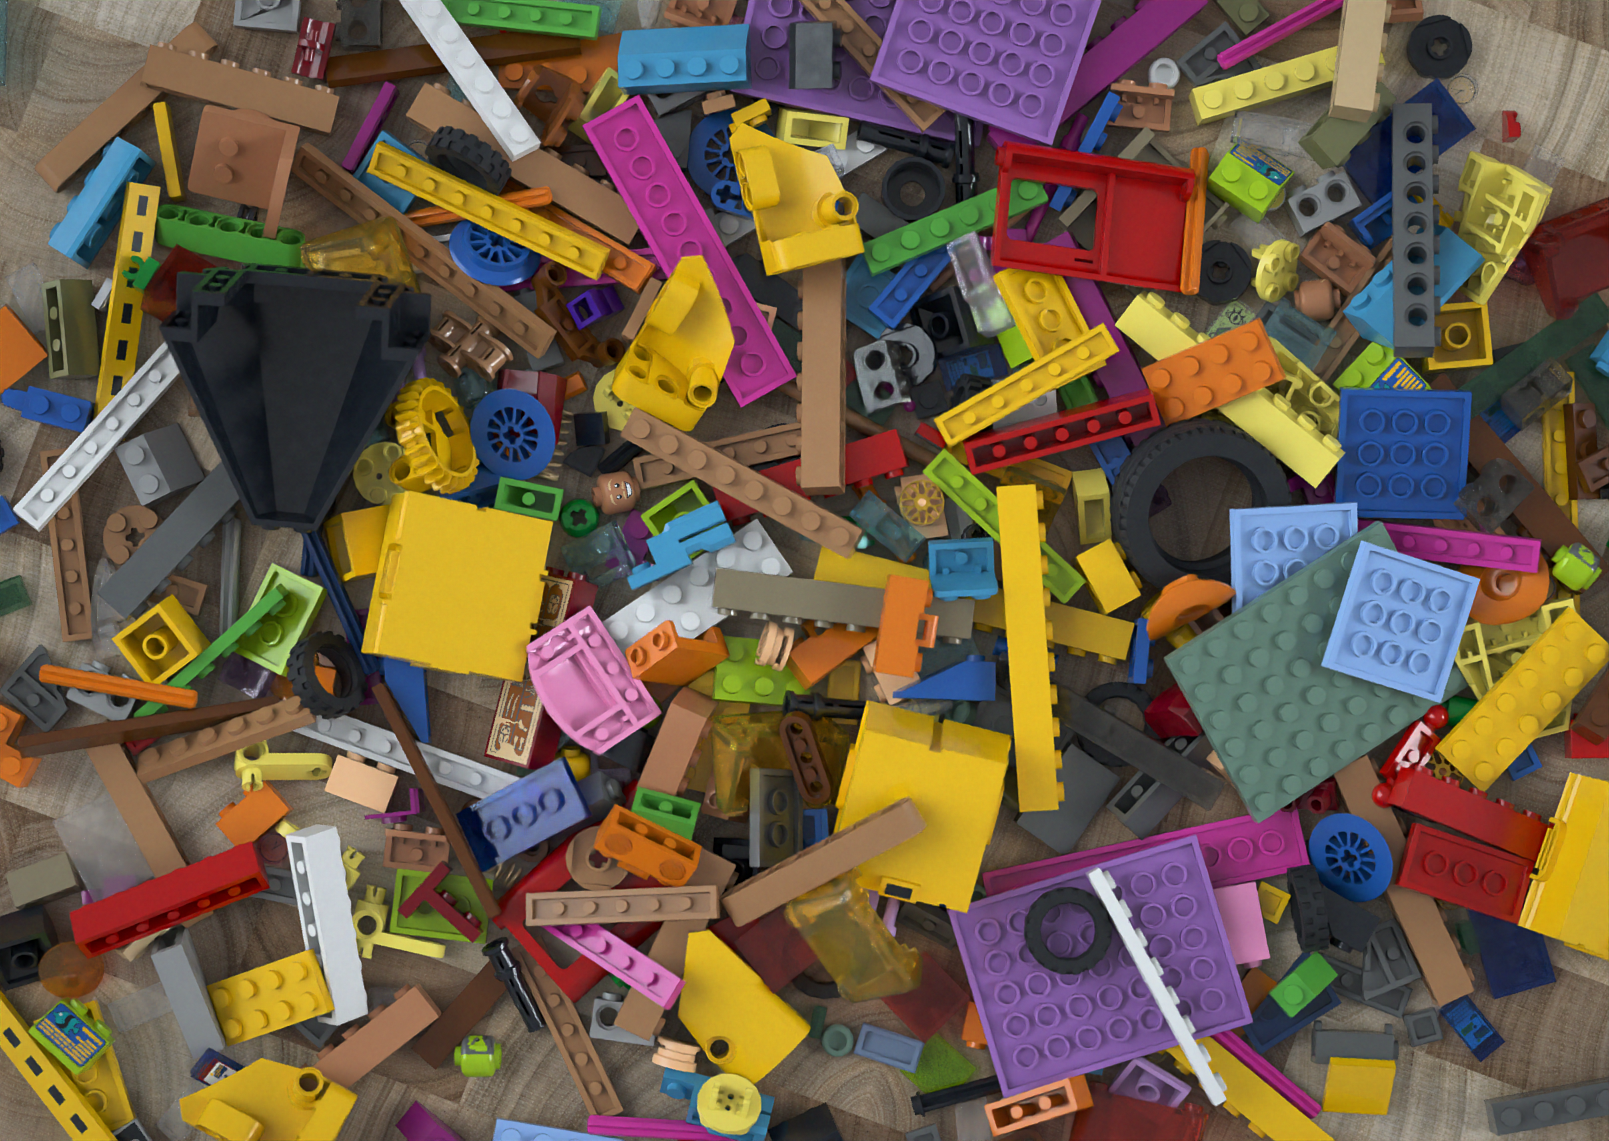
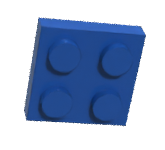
M1137 618L1132 621L1135 625L1130 644L1127 683L1143 685L1146 684V679L1152 678L1154 660L1148 659L1149 647L1155 646L1156 640H1149L1146 628L1148 619Z

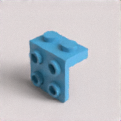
M993 537L928 541L929 579L933 589V597H937L942 601H954L961 596H971L973 599L982 600L998 593V585L994 573Z

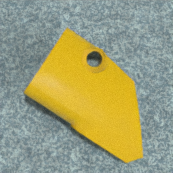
M743 122L740 123L730 136L729 142L743 201L746 208L752 211L766 275L770 276L864 253L859 224H857L856 220L859 203L852 193L844 190L828 156L795 146L763 133ZM836 200L844 206L843 216L835 209Z
M703 255L687 256L680 259L648 310L643 327L616 367L612 382V391L621 400L680 430L688 432L694 429L707 407L715 403L719 384L735 343L723 301Z
M710 930L688 933L683 980L686 983L681 990L678 1017L704 1050L710 1061L715 1063L726 1074H737L748 1079L754 1085L777 1066L805 1038L811 1026L790 1004L780 999L763 983L764 980ZM724 1040L727 1042V1050L719 1055L712 1053L710 1047L714 1041Z
M260 1058L236 1073L179 1099L182 1121L219 1141H335L359 1095L325 1078L316 1068L305 1067L300 1069ZM305 1078H310L316 1082L317 1088L307 1092L300 1087L299 1082Z

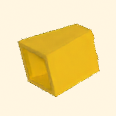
M390 504L341 513L323 523L329 552L343 584L376 576Z

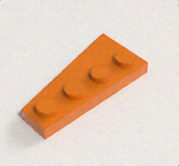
M622 32L600 36L597 40H581L582 54L499 65L498 82L504 90L519 91L533 67L542 65L581 84L582 93L588 94L608 67L618 73V51ZM541 85L537 88L536 92L554 93V90L548 85Z

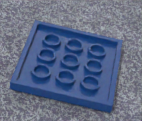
M1340 387L1337 440L1342 445L1340 449L1345 454L1336 464L1334 503H1357V517L1464 520L1472 392L1470 390Z

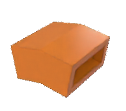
M320 664L317 665L315 674L320 684L328 693L337 697L335 687L338 674L337 669Z

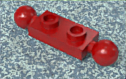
M1432 706L1423 715L1424 724L1416 720L1409 725L1379 771L1387 781L1376 785L1372 791V800L1376 806L1380 808H1390L1393 806L1387 802L1401 766L1413 769L1415 764L1423 767L1426 765L1435 751V747L1441 742V739L1433 732L1445 727L1449 720V713L1444 706Z

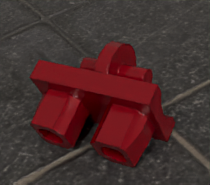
M304 17L291 70L292 74L321 81L324 80L336 24Z
M1327 778L1280 810L1282 812H1294L1296 809H1308L1314 814H1324L1326 810L1337 811L1340 807V802L1336 794V779Z

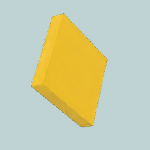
M1330 1057L1321 1103L1322 1112L1387 1115L1396 1071L1395 1060Z

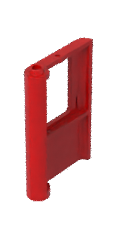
M636 779L632 780L622 789V793L626 797V803L622 807L631 811L637 792L638 781ZM605 819L571 834L501 896L497 902L502 910V915L492 920L500 930L506 927L573 1003L578 1002L610 972L583 954L568 968H560L523 926V921L526 919V893L556 892L570 880L572 876L566 865V853L570 842L579 832L592 826H601ZM596 850L595 854L589 855V861H593L596 868H601L603 862H608V858L603 856L598 850ZM628 872L624 879L611 889L664 888L672 886L661 884L651 875L645 880ZM664 921L617 923L609 932L637 949L661 928Z

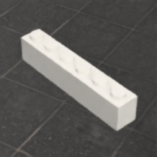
M316 824L287 834L286 841L305 949L314 948L335 1008L333 1011L317 1016L318 1022L338 1026L368 1014L367 993L363 985L362 964L357 950V934L352 921L351 900L347 892L346 871L342 863L340 851V837L336 827Z

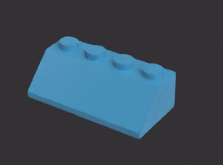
M750 24L622 31L618 51V88L624 95L752 89Z
M116 137L114 142L108 143L104 148L102 161L96 169L94 168L88 173L84 181L85 187L79 196L76 195L71 199L67 206L68 213L65 218L52 228L49 235L51 239L48 245L86 269L89 268L121 219L126 182L143 184L156 165V162L141 149L119 137Z
M1433 224V234L1440 236L1439 255H1434V265H1440V285H1434V296H1440L1442 306L1485 259L1448 227ZM1419 228L1416 234L1424 232L1423 228ZM1420 256L1408 258L1412 264L1418 265L1424 262V259ZM1392 260L1383 270L1374 275L1368 286L1361 293L1354 296L1351 303L1343 311L1362 338L1393 349ZM1413 286L1408 289L1414 295H1421L1425 292L1419 286ZM1421 317L1409 319V322L1414 326L1425 324Z

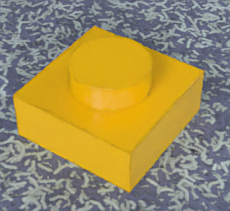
M1260 881L1257 892L1262 918L1278 924L1291 895Z

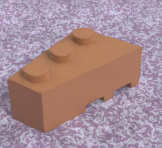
M687 686L681 689L669 706L636 788L642 787L676 797L677 795L683 796L691 780L686 776L690 767L695 768L702 754V750L699 749L703 739L707 740L714 722L711 720L720 701H712V697Z

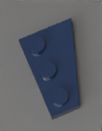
M1302 952L1278 983L1311 955L1310 952ZM1328 984L1292 1018H1289L1268 994L1251 1014L1253 1023L1243 1025L1242 1028L1260 1055L1342 1002L1331 985Z

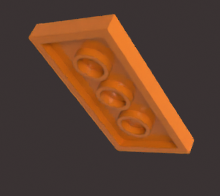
M1260 318L1141 369L1154 395L1155 402L1166 427L1171 423L1190 419L1286 378Z

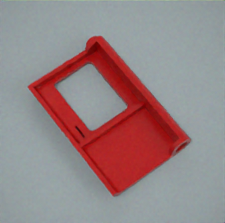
M1004 141L1003 146L997 147L994 163L999 166L991 248L992 266L1182 293L1180 289L1185 213L1186 202L1190 199L1194 188L1195 172L1193 168L1013 141ZM1018 179L1096 192L1097 208L1093 249L1082 250L1010 239L1007 235L1012 180Z

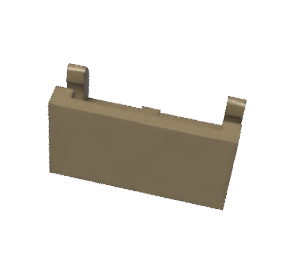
M67 852L5 874L15 908L19 910L42 903L45 905L85 890L75 860H71Z

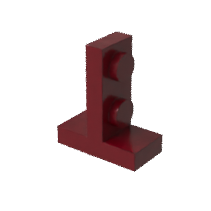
M441 861L397 911L408 919L424 901H427L473 943L484 932L479 927L482 922L469 910L464 914L455 905L458 900L446 889H443L441 892L437 889L453 870L448 863Z

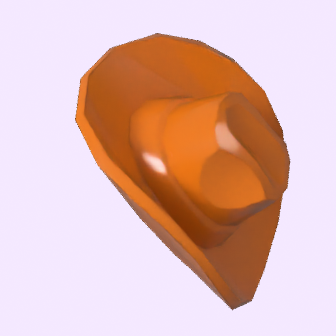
M1541 552L1537 573L1462 564L1457 571L1480 579L1469 616L1482 624L1488 625L1513 623L1530 616L1545 602L1550 586L1549 567Z
M1196 574L1186 575L1164 587L1162 596L1157 600L1150 612L1146 627L1149 640H1158L1223 605L1236 594L1235 589L1219 581L1198 579Z

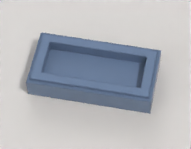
M863 1022L854 1054L915 1074L925 1042Z

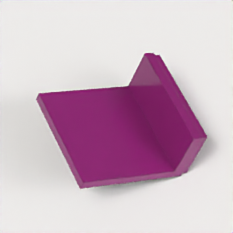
M419 787L409 788L411 810L366 815L365 820L381 818V824L407 821V815L425 812L423 789Z

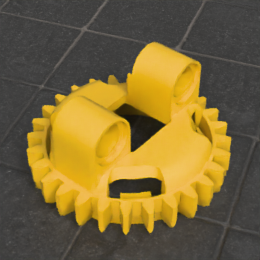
M425 377L406 383L404 387L400 388L401 394L396 396L398 401L390 404L385 413L386 424L396 430L398 442L405 449V455L397 458L391 464L388 474L389 479L392 483L408 492L423 493L433 489L434 491L440 490L441 494L448 493L450 495L470 486V483L474 482L475 475L478 473L476 467L480 462L476 458V450L471 441L470 424L468 422L470 417H466L464 414V406L458 404V397L451 395L450 388H445L444 383L437 382L434 378L429 379ZM443 412L453 431V436H445L435 413ZM427 433L431 435V446L426 437Z

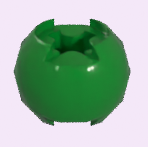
M575 498L568 501L562 507L559 514L560 525L563 531L574 538H586L592 535L600 523V514L597 507L591 501L584 498ZM582 510L586 511L585 518L588 520L585 525L579 523L577 527L574 526L575 520L572 514L574 512L580 513Z

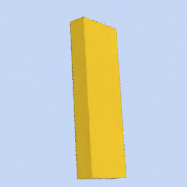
M166 102L154 103L153 110L168 196L175 202L186 201L171 107Z

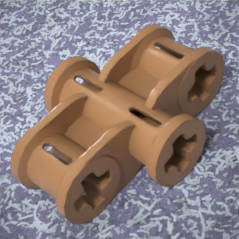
M446 310L442 314L443 319L433 329H430L432 334L428 342L435 349L444 353L436 358L437 362L447 374L454 378H458L461 375V369L467 366L484 380L491 382L500 367L505 362L510 363L513 360L511 351L502 342L494 339L499 336L500 330L481 315L476 317L477 322L471 326L452 311Z

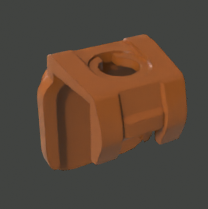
M537 65L533 67L512 102L518 110L523 106L545 123L539 138L540 145L544 147L547 145L552 147L554 145L559 148L568 133L569 119L574 122L578 119L585 106L583 103L587 95L582 93L581 84L545 66ZM541 85L550 86L558 100L556 102L552 100L548 102L541 101L536 95L537 88Z

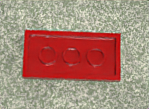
M1412 823L1394 885L1511 924H1518L1530 881L1529 876L1530 873L1532 874L1535 862L1419 823Z

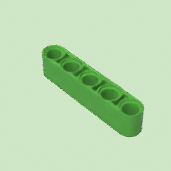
M175 204L158 206L155 239L160 245L247 264L259 263L305 267L306 264L305 235L301 231L278 226L276 238L272 239L263 237L265 223Z

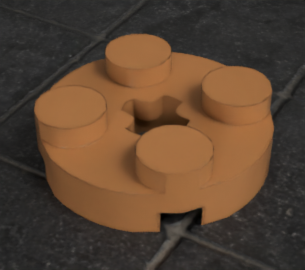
M131 505L119 509L108 517L104 528L103 543L107 554L113 562L122 566L156 531L164 520L153 510L140 505ZM137 528L138 533H144V539L139 541V546L134 547L133 542L128 541V535H131L132 530Z
M592 826L579 832L570 842L566 853V865L572 878L583 888L591 891L609 890L619 884L628 873V871L617 866L619 860L615 858H608V862H603L601 868L594 867V862L589 861V855L596 853V849L593 847L600 826Z

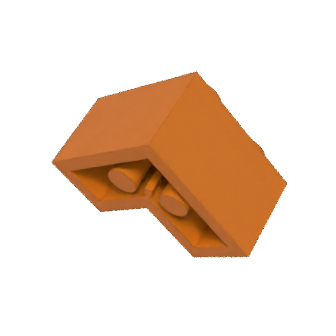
M0 701V778L18 788L27 787L42 758L38 756L21 758L19 746L14 743L28 717L16 708Z

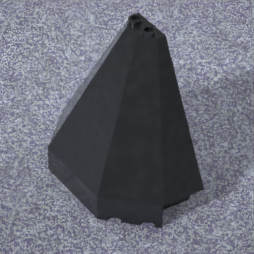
M259 263L242 264V269L240 270L229 269L224 266L203 269V273L177 272L176 310L158 328L252 525H262L261 527L265 530H279L281 527L294 528V531L298 533H310L318 529L432 334L430 333L431 294L414 292V287L401 282L388 283V277L381 274Z

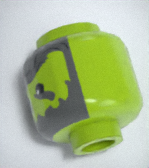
M1579 542L1573 543L1568 548L1562 545L1551 559L1556 563L1552 570L1553 576L1574 591L1581 588L1587 590L1602 571L1599 568L1600 558Z
M467 1035L463 1038L461 1046H455V1066H461V1071L465 1077H492L496 1069H501V1043H496L495 1038L491 1035Z

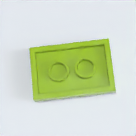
M272 563L250 609L280 583L289 591V594L283 598L286 605L273 616L267 612L259 620L263 625L249 638L243 634L235 642L239 647L234 652L287 677L289 672L287 659L291 657L289 652L292 647L296 646L298 641L306 638L328 591Z
M723 636L730 656L714 667L712 701L783 707V698L787 690H793L795 694L810 695V688L805 691L786 664L780 672L773 670L772 666L768 664L765 666L755 664V659L760 658L756 656L760 639Z
M397 868L389 933L471 942L427 901H424L408 919L397 911L431 873ZM449 874L437 889L440 892L446 889L458 900L455 905L464 914L469 910L482 922L479 927L484 932L473 943L486 944L489 918L468 877ZM485 878L493 892L494 879Z

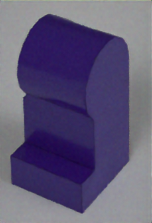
M613 285L602 290H596V288L587 290L566 304L579 330L603 322L625 309ZM579 306L585 309L588 319L581 315Z

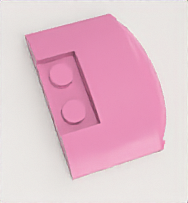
M590 605L526 646L530 676L545 709L556 724L571 739L593 750V753L601 755L662 714L641 680L633 679L628 661Z

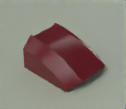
M499 370L497 390H520L533 396L543 405L554 426L556 446L559 443L567 379L545 372ZM521 411V419H522V418L524 417V415H525V412H524V411ZM531 418L528 420L527 426L534 424ZM536 428L529 430L530 433L538 434ZM513 429L510 430V435H514L516 439L520 437L519 432H515Z
M1177 683L1164 690L1144 711L1145 721L1160 738L1183 735L1199 736L1203 731Z

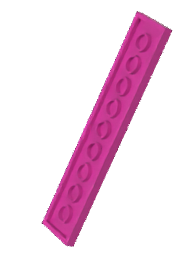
M637 95L582 125L667 279L682 257L703 255L723 301L735 339L722 377L739 407L742 408L796 378L795 371L641 97Z
M1296 809L1294 812L1278 810L1259 824L1252 820L1250 814L1147 836L1143 840L1139 838L987 871L981 874L986 896L989 897L1194 834L1197 836L1213 889L1287 873V868L1307 865L1309 860Z

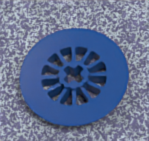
M726 109L723 112L712 113L699 122L690 135L687 167L694 182L710 196L713 186L717 182L722 181L716 178V176L724 168H727L725 180H729L732 169L735 170L738 180L735 163L730 164L728 158H723V154H728L729 148H731L727 130H730L728 125L733 123L731 114L739 109ZM766 123L755 128L775 137ZM723 132L726 144L719 141L715 135ZM712 140L721 149L707 148V145ZM705 153L718 155L719 157L705 160ZM721 163L713 173L707 168L709 165ZM724 188L723 192L716 193V195L720 196L721 200L731 199L737 201L743 199L741 192L739 198L732 197L728 188Z
M469 220L461 221L450 235L449 250L454 262L465 274L482 283L497 286L520 283L531 277L541 262V254Z
M500 389L485 396L473 412L470 424L471 441L478 458L491 472L504 478L526 480L538 475L549 464L555 449V430L548 412L533 396L516 389ZM521 411H524L525 415L521 419ZM531 418L534 424L527 426V422ZM536 428L538 434L530 433L529 430ZM513 429L515 432H519L520 437L516 439L514 435H510V430ZM493 432L499 433L500 437L494 438ZM502 441L503 446L499 448L496 442ZM508 448H510V449H509V456L506 455V451H507Z
M1347 813L1327 816L1315 826L1309 840V857L1311 864L1316 868L1320 882L1326 888L1351 902H1367L1379 897L1388 887L1393 872L1391 852L1381 833L1365 819ZM1365 840L1369 844L1366 847L1363 846ZM1371 849L1373 850L1374 854L1368 853L1367 851ZM1350 852L1351 855H1356L1357 860L1353 857L1350 858L1348 853Z

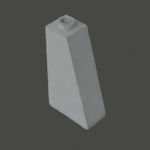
M181 925L168 930L161 936H157L154 940L150 956L193 1059L202 1056L204 1059L216 1056L221 1052V1049H224L225 1038L206 987L208 984L188 928L186 929Z

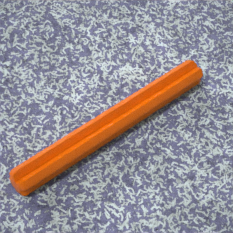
M1204 147L1193 148L1190 153L1189 168L1194 169L1195 182L1192 195L1186 205L1180 289L1184 295L1198 294L1200 285L1209 153Z
M548 186L498 195L524 209L549 205L553 201L552 192ZM440 206L412 210L404 214L420 228L467 220Z
M49 664L42 665L39 673V680L44 683L190 709L196 706L198 700V692L195 690Z

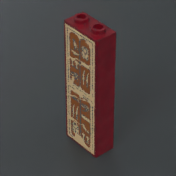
M546 566L545 570L548 571V576H542L540 580L545 582L538 622L537 624L532 623V629L537 630L536 635H531L530 643L589 605L593 609L598 585L586 582L587 575L568 571V575L565 577L564 570ZM527 654L522 682L503 680L484 756L527 769L550 773L561 728L549 715L535 690L529 672Z

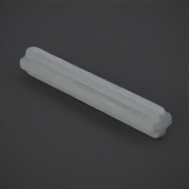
M233 518L227 525L223 524L219 637L238 621L241 520Z

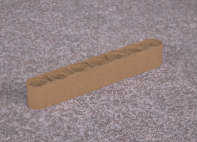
M196 21L189 24L168 43L176 46L177 52L189 55L190 50L207 54L208 59L219 48L216 41ZM144 66L36 164L35 171L55 193H61L102 157V152L108 143L114 142L116 137L122 139L153 110L154 103L162 102L170 95L140 86Z
M124 742L86 748L85 750L155 877L158 878L171 873L175 869L191 865L147 783L142 784L136 776L137 765ZM213 910L182 922V925L187 929L211 916L216 911Z
M910 796L904 797L732 887L722 894L719 900L737 927L742 926L910 839L925 829L927 824Z

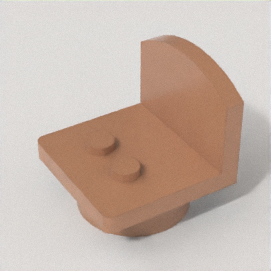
M206 105L201 115L187 185L188 189L191 192L267 209L263 237L275 239L300 127L274 121L266 114L256 110H229Z

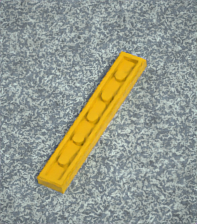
M1103 322L933 420L948 447L951 448L1118 353L1119 349Z

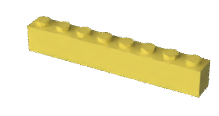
M1143 291L1137 295L1115 324L1117 328L1158 361L1210 339L1205 333L1200 332L1198 334L1189 326V320L1178 312L1172 313L1164 306L1165 301L1153 292ZM1265 387L1216 407L1314 488L1326 478L1345 454L1340 449L1342 445L1338 440L1328 434L1324 436L1315 428L1316 424L1311 418L1304 414L1298 415L1290 408L1291 404L1285 397L1277 393L1274 395Z

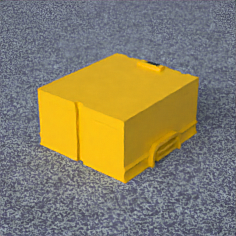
M413 491L392 494L361 653L410 662V666L443 673L470 674L495 680L522 682L527 659L526 646L530 644L531 635H536L537 630L532 629V623L537 624L545 586V582L540 580L542 576H548V571L544 570L553 522L487 507L477 508V505Z
M867 700L856 744H850L849 754L835 803V808L839 810L833 834L907 796H910L927 826L910 839L831 880L846 884L855 882V885L858 887L878 891V895L915 904L916 901L936 906L944 904L948 909L967 913L986 845H990L1004 793L1005 781L1003 779L1008 764V753L1012 742V735L947 719L940 723L934 721V716Z
M1570 772L1555 817H1550L1548 820L1555 823L1554 829H1547L1534 867L1539 869L1538 875L1530 873L1529 878L1533 879L1517 925L1563 941L1564 946L1609 961V782Z

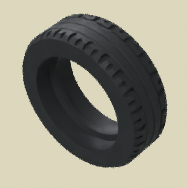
M1194 418L1189 421L1181 420L1171 423L1166 428L1163 426L1156 432L1149 434L1147 439H1143L1139 442L1138 446L1134 447L1132 453L1126 457L1125 462L1121 465L1120 473L1116 475L1109 507L1110 514L1112 515L1110 522L1113 535L1116 537V542H1119L1130 564L1148 582H1151L1161 590L1171 582L1190 574H1196L1198 579L1215 580L1231 586L1230 545L1220 553L1206 559L1185 561L1171 556L1157 544L1149 527L1148 516L1151 501L1158 486L1170 472L1181 464L1195 458L1213 456L1234 464L1244 474L1252 491L1251 508L1292 505L1290 503L1292 496L1289 483L1286 481L1287 477L1281 465L1267 448L1244 430L1231 426L1227 422L1215 419L1210 421L1207 418Z

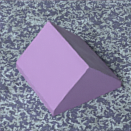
M1141 1056L1123 1062L1106 1093L1162 1126L1187 1096L1192 1087Z

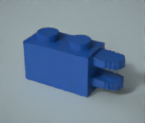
M32 386L28 387L27 392L8 388L0 395L1 403H4L5 406L7 405L11 409L22 411L21 417L30 421L77 433H82L93 421L95 403Z

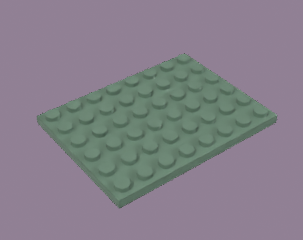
M1375 521L1164 657L1166 664L1252 820L1258 824L1425 715L1432 706L1442 704L1469 686L1455 662L1453 663L1441 703L1321 666L1361 541L1398 552L1385 526L1380 521Z

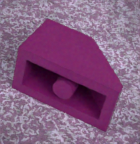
M417 1100L395 1125L408 1141H466Z

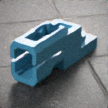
M719 501L712 502L666 523L663 533L646 540L656 565L651 566L649 562H646L631 569L633 575L627 577V580L632 590H637L693 565L690 557L691 554L700 550L714 553L736 543V539L727 522L681 542L686 538L727 521Z
M666 1067L660 1092L675 1099L685 1098L691 1100L685 1122L705 1127L699 1120L697 1096L702 1085L711 1077ZM759 1093L761 1097V1113L756 1123L744 1135L722 1134L708 1127L705 1128L710 1134L738 1141H764L775 1097Z

